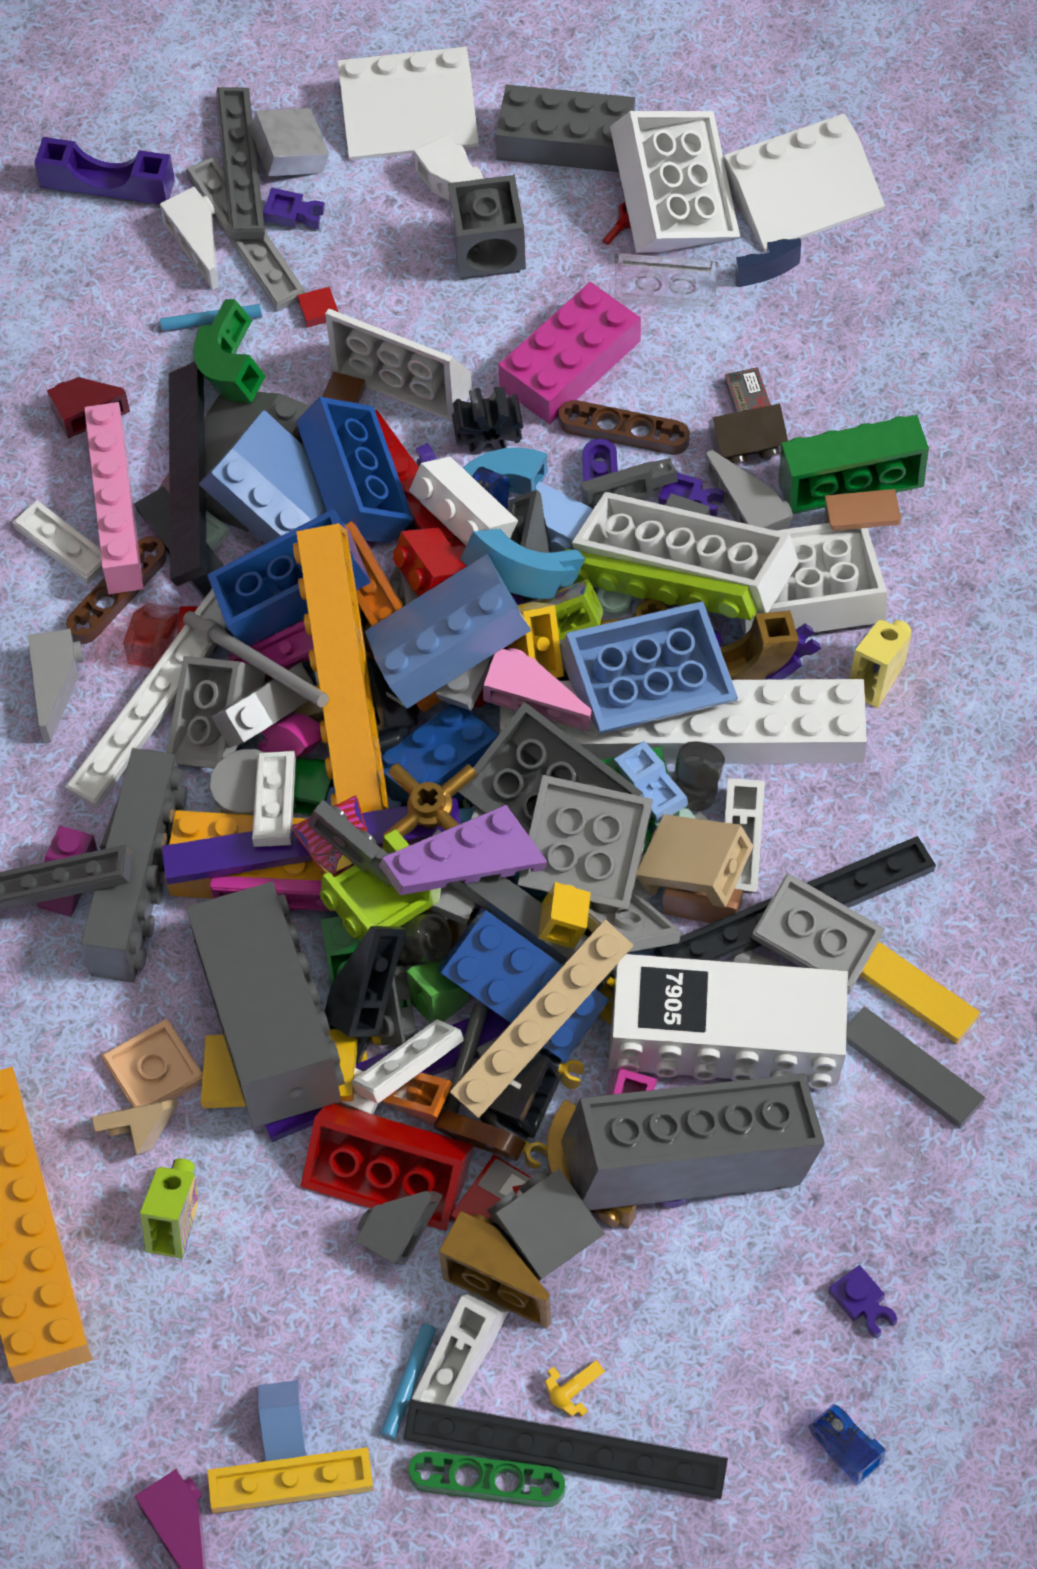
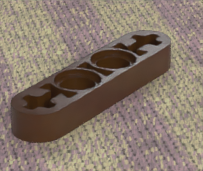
M579 400L567 401L559 408L560 428L572 435L592 439H606L616 444L671 455L683 453L689 446L690 431L688 426L678 420ZM573 413L579 414V417H576L575 421L569 420V418L572 417ZM589 416H592V425H587ZM604 419H611L617 425L613 429L604 430L598 426V423ZM636 426H645L650 432L646 436L640 437L634 435L631 430ZM656 429L661 430L659 439H656ZM673 434L679 435V437L676 438V441H670L669 438H671Z
M147 536L138 541L140 563H143L144 569L141 567L143 587L161 569L167 558L163 542L154 536ZM154 550H156V554H157L156 556L148 555V556L145 558V556H144V552H145V551L151 553V552H153ZM104 577L71 612L66 620V627L71 629L74 642L80 641L81 644H87L94 641L140 590L108 594ZM103 597L115 599L114 604L109 608H100L96 605L98 600ZM87 622L89 623L90 628L86 629L82 627L81 629L77 630L76 625L78 623L81 625H85Z

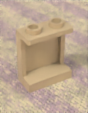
M664 814L658 827L652 834L651 842L644 857L639 862L636 877L647 894L656 895L660 886L702 892L706 894L713 906L726 908L754 846L739 824Z

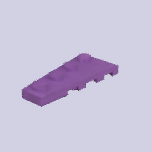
M504 805L382 857L379 867L398 894L403 895L444 888L450 882L464 881L465 884L478 882L481 877L496 874L502 878L513 876L516 871L530 869L531 872L542 871L546 867L547 860L508 806Z

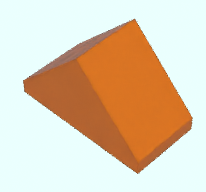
M420 1072L381 1102L427 1124L433 1125L453 1083L447 1079Z

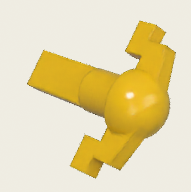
M595 1360L560 1387L556 1380L561 1375L555 1367H552L547 1371L550 1377L544 1381L549 1393L550 1402L570 1417L576 1413L582 1417L588 1410L582 1402L574 1406L570 1400L603 1374L605 1370Z

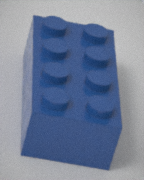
M319 397L296 420L326 510L328 512L334 508L345 525L352 521L365 540L390 544L401 531L414 521L374 407Z
M334 508L207 574L226 626L236 639L251 646L303 619L304 614H308L307 600L302 599L298 584L299 579L303 578L302 566L296 563L293 551V544L298 542L296 531L337 523L342 525L348 533L356 591L371 583L351 532Z
M481 908L437 970L511 1023L563 965L487 910ZM594 989L543 1047L565 1062L610 999Z

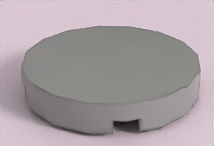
M243 749L228 754L217 763L211 774L210 790L216 805L224 813L254 815L257 753L265 752L256 749Z

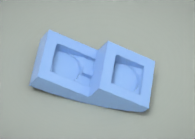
M645 741L614 759L622 776L641 790L644 797L653 799L650 815L657 824L660 823L664 814L673 815L688 806L687 796L666 773L665 764Z

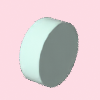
M602 588L597 592L604 616L618 618L624 616L630 610L632 595L615 591L608 592Z

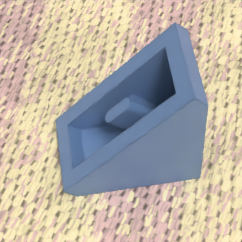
M298 1380L258 1385V1411L265 1460L272 1461L306 1456Z

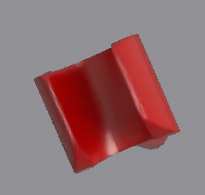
M626 202L620 204L618 220L602 240L606 245H609L624 228H631Z

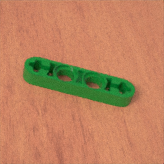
M423 1451L416 1454L409 1464L410 1480L414 1487L423 1492L545 1508L559 1504L565 1495V1479L562 1473L549 1466L433 1451ZM425 1463H432L434 1471L445 1473L444 1465H451L449 1469L450 1483H443L444 1477L442 1474H431L429 1480H422L421 1473L416 1470L423 1469ZM464 1467L475 1469L479 1475L477 1482L469 1487H464L457 1483L455 1477L460 1469ZM510 1472L517 1476L519 1483L514 1490L504 1492L497 1488L495 1482L502 1473ZM525 1475H531V1484L543 1485L545 1478L552 1479L553 1486L559 1487L558 1490H551L550 1496L542 1495V1489L534 1486H529L530 1494H523Z

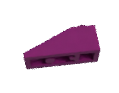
M177 1469L136 1494L135 1499L178 1569H207L202 1513L197 1500L202 1498V1495L190 1476L183 1480Z

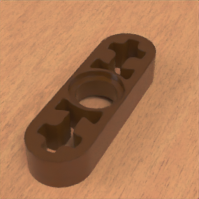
M442 1109L434 1125L436 1130L446 1136L473 1144L474 1147L514 1161H518L526 1145L524 1140L506 1130Z

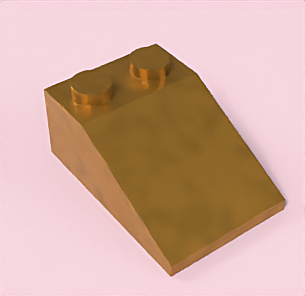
M460 1211L439 1250L442 1279L470 1293L475 1292L504 1309L548 1329L551 1323L550 1294L488 1218L476 1213L470 1216Z

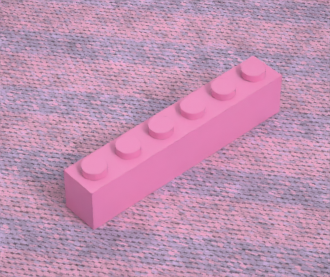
M119 402L85 407L102 567L108 594L142 590L144 588L129 463Z

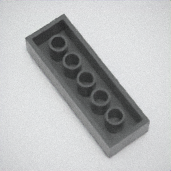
M132 748L106 845L107 849L127 844L133 850L130 883L94 891L81 940V947L92 977L134 983L137 971H143L145 967L147 952L143 947L146 937L151 938L153 935L155 917L152 915L154 904L159 905L163 895V883H160L162 872H165L162 846L169 845L175 810L184 808L187 800V787L182 785L183 769L178 768L176 756L173 753Z

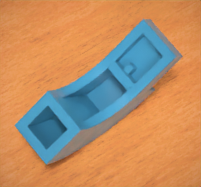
M503 448L478 456L466 464L463 469L471 477L475 476L474 479L478 483L480 480H483L482 485L489 482L486 491L492 496L501 493H519L524 495L536 490L538 482H542L548 473L547 453L528 448Z
M501 529L473 531L460 558L466 566H469L488 554L509 592L538 599L554 598L558 588L573 585L585 560L578 550L543 553L527 549L511 540Z

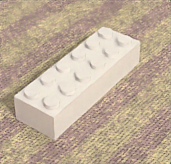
M609 492L603 494L572 541L574 549L578 551L749 586L758 609L756 613H768L799 563L791 536L788 533Z

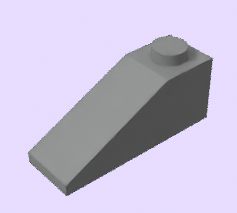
M713 450L706 452L705 472L714 487L724 492L723 502L735 522L775 531L790 529V521L793 520L792 510L787 501H781L773 488Z
M71 629L28 635L38 724L44 744L51 743L79 677L77 663L84 662L81 642H74Z
M298 663L288 669V671L314 686L302 663ZM272 679L215 713L211 718L230 748L252 738L309 700L277 680Z

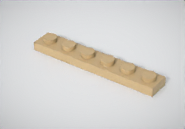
M606 919L603 920L449 1092L479 1118L634 945Z

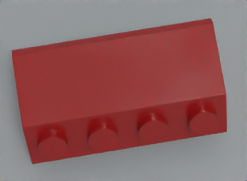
M334 1103L324 1106L315 1116L300 1187L372 1209L376 1205L424 1191H436L443 1196L427 1226L447 1231L451 1222V1214L457 1206L467 1178L474 1145Z

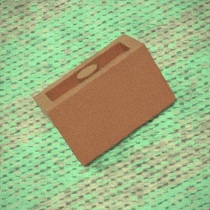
M891 489L826 495L825 523H830L832 531L900 525L901 515L896 491Z
M668 887L664 889L662 914L711 924L739 912L743 890L734 888L725 908L713 906L705 893Z

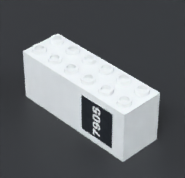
M626 954L616 965L608 1069L621 1068L635 1073L650 1072L665 1078L677 1075H690L705 1081L715 1078H729L733 1081L805 1074L807 1083L811 1088L827 1089L830 1086H837L846 1057L848 971Z

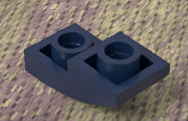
M780 239L767 242V253L736 257L735 278L737 287L761 283L793 269L800 263L801 239Z

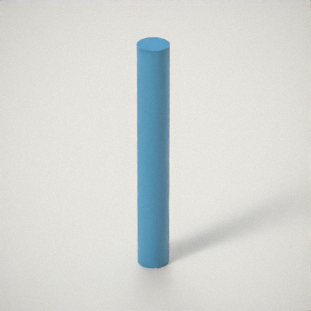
M260 304L241 306L251 319L262 317ZM219 310L160 318L162 332L200 325H211Z
M421 1325L380 1432L384 1437L395 1439L436 1333V1328L431 1325Z

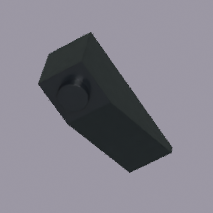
M371 926L331 983L324 1012L328 1023L348 1037L379 1036L406 931L405 928L398 926Z

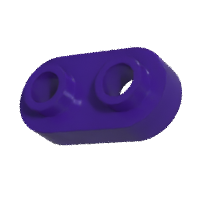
M594 439L584 446L582 451L583 482L618 471L617 450L612 442L606 439ZM598 458H602V459H604L605 461H604V462H596V461H594V460H595V459H598Z

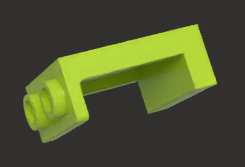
M395 829L383 837V847L381 850H385L386 853H394L410 845ZM354 865L335 878L330 872L322 875L320 897L327 909L330 911L335 910L342 918L347 933L352 938H358L361 941L371 926L400 927L439 902L441 888L399 895L392 884L388 887L369 870L364 873Z

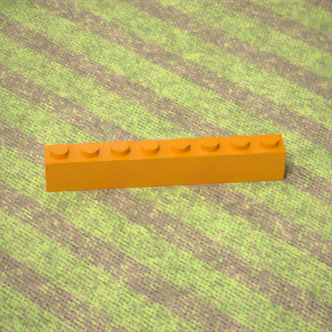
M337 523L296 531L298 542L293 544V551L296 563L298 565L301 564L303 578H300L298 581L299 591L302 599L307 600L308 614H304V625L307 635H312L314 649L309 651L312 670L318 673L319 685L315 687L329 696L328 703L323 707L325 721L320 722V732L323 742L328 743L330 757L325 759V765L329 779L334 780L335 793L331 794V805L334 806L356 795L362 813L389 809L347 530Z

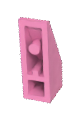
M514 648L501 649L494 654L483 685V701L517 711L526 702L550 721L589 731L592 710L534 658Z

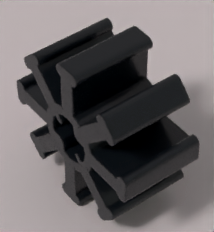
M496 386L493 388L494 391L489 398L484 399L481 389L476 388L469 391L471 402L456 399L453 403L454 413L452 414V421L458 447L462 448L464 445L469 444L470 454L477 455L482 454L481 451L486 444L491 443L494 450L505 448L504 440L519 443L522 439L521 429L524 426L519 399L516 394L506 398L505 388Z

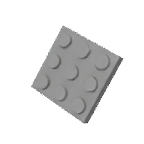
M542 775L529 837L545 857L547 864L542 871L531 872L530 869L521 870L518 886L548 893L555 882L572 885L578 889L591 892L590 902L629 911L653 799Z

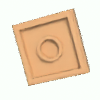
M168 1019L161 1021L101 1055L103 1062L132 1107L177 1098L202 1083L203 1073Z

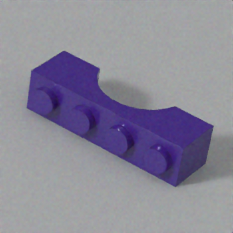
M42 137L34 161L40 188L160 204L170 198L175 181L171 155L138 150L136 156L127 162L109 163L91 157L75 141Z

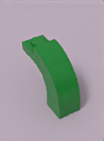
M225 299L211 325H200L193 348L195 364L222 397L234 402L252 403L266 375L249 354H236L252 320L236 299Z

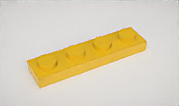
M368 1447L207 1470L210 1504L213 1514L374 1491Z

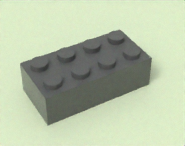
M506 84L496 131L497 160L619 172L610 126L629 111H635V97Z

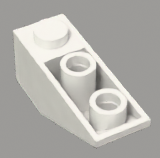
M449 134L414 150L416 172L432 193L448 201V183L484 179L477 166L472 167L469 163L462 145H456Z

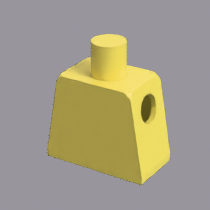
M878 620L855 649L849 679H864L865 702L876 708L880 706L905 665L911 640V628L904 621L895 620L891 624L885 620ZM875 663L880 665L876 674L872 669Z

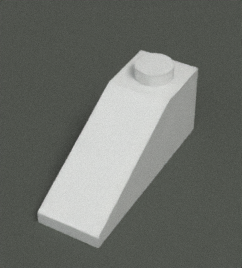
M194 186L160 203L163 224L211 289L214 290L218 287L215 234L212 219L215 209L207 196L202 197Z
M728 778L725 823L741 825L754 846L735 889L757 892L765 781Z
M475 1292L461 1296L412 1399L456 1406L492 1347L509 1311Z

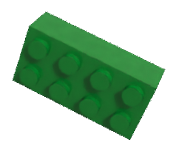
M918 415L897 416L883 422L863 423L854 428L839 431L830 430L820 435L806 438L796 437L787 442H782L778 482L784 500L788 502L792 514L825 508L826 495L895 489L896 493L924 487L929 447Z

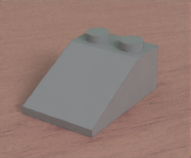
M183 656L166 753L175 754L178 765L214 769L217 763L225 756L235 752L238 745L228 747L211 716L262 686L265 673L252 665L239 661Z

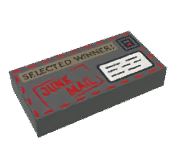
M758 367L725 374V384L735 412L771 405Z

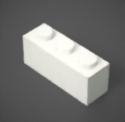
M451 457L421 463L409 489V492L466 546L473 531L501 529L511 538L518 522L508 510Z

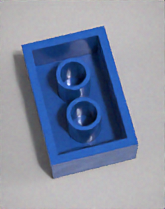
M452 704L405 737L399 745L381 755L387 796L391 800L401 802L402 807L407 806L410 795L388 773L390 768L396 763H399L419 784L433 782L442 786L467 764L473 768L499 734L469 710ZM457 792L451 798H457L459 802L465 797Z

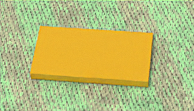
M330 1029L329 1035L331 1041L334 1040L340 1058L339 1064L345 1081L344 1085L339 1086L341 1100L354 1101V1088L351 1082L355 1079L357 1037H348L338 1029ZM223 1034L205 1036L201 1105L203 1109L246 1107Z

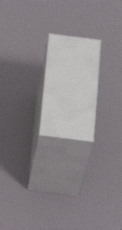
M311 108L260 110L255 112L250 132L267 176L318 174L324 171L329 152Z

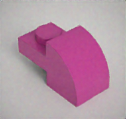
M290 714L261 731L265 739L257 746L260 751L265 753L294 751L297 760L307 755L323 741L320 725L314 719L304 714Z

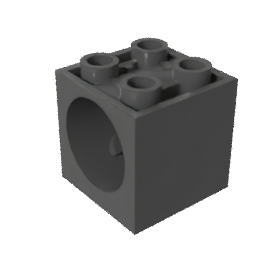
M515 175L448 183L451 229L460 278L525 270V232Z
M560 1168L551 1175L548 1174L546 1169L542 1170L519 1187L522 1192L521 1196L517 1197L515 1192L512 1191L487 1209L491 1215L488 1219L499 1230L538 1281L605 1235Z

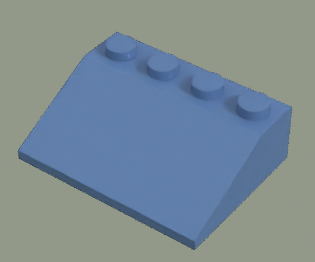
M265 410L257 416L199 483L204 490L264 544L327 512L305 447Z
M488 554L370 627L365 633L375 660L389 687L404 706L409 708L527 634L531 629Z
M703 601L566 633L560 649L570 683L579 699L592 710L591 721L599 734L735 702L738 699Z

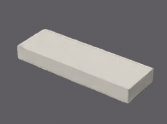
M38 500L12 521L13 527L87 585L103 571L101 549Z
M294 751L257 753L252 835L254 847L291 845L292 843L291 827L293 824L296 766Z
M436 1019L351 1082L355 1093L378 1104L463 1042L464 1038L461 1030Z

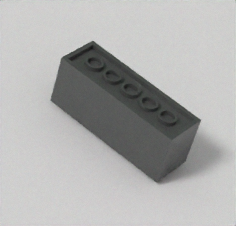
M272 881L187 906L186 911L197 953L252 1128L341 1102L339 1086L344 1085L345 1081L339 1064V1054L334 1040L331 1041L329 1035L330 1028L324 1010L321 1011L319 1005L320 999L315 982L310 979L308 962L304 951L301 952L296 926L289 917L290 910L285 894L277 895Z
M805 1074L580 1098L561 1139L571 1185L588 1210L801 1185L825 1144Z

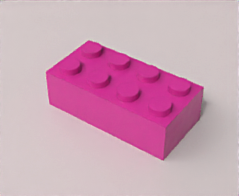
M589 282L498 364L499 387L505 388V392L510 396L516 394L522 405L548 424H551L559 417V408L562 404L581 397L641 341V317L595 284Z

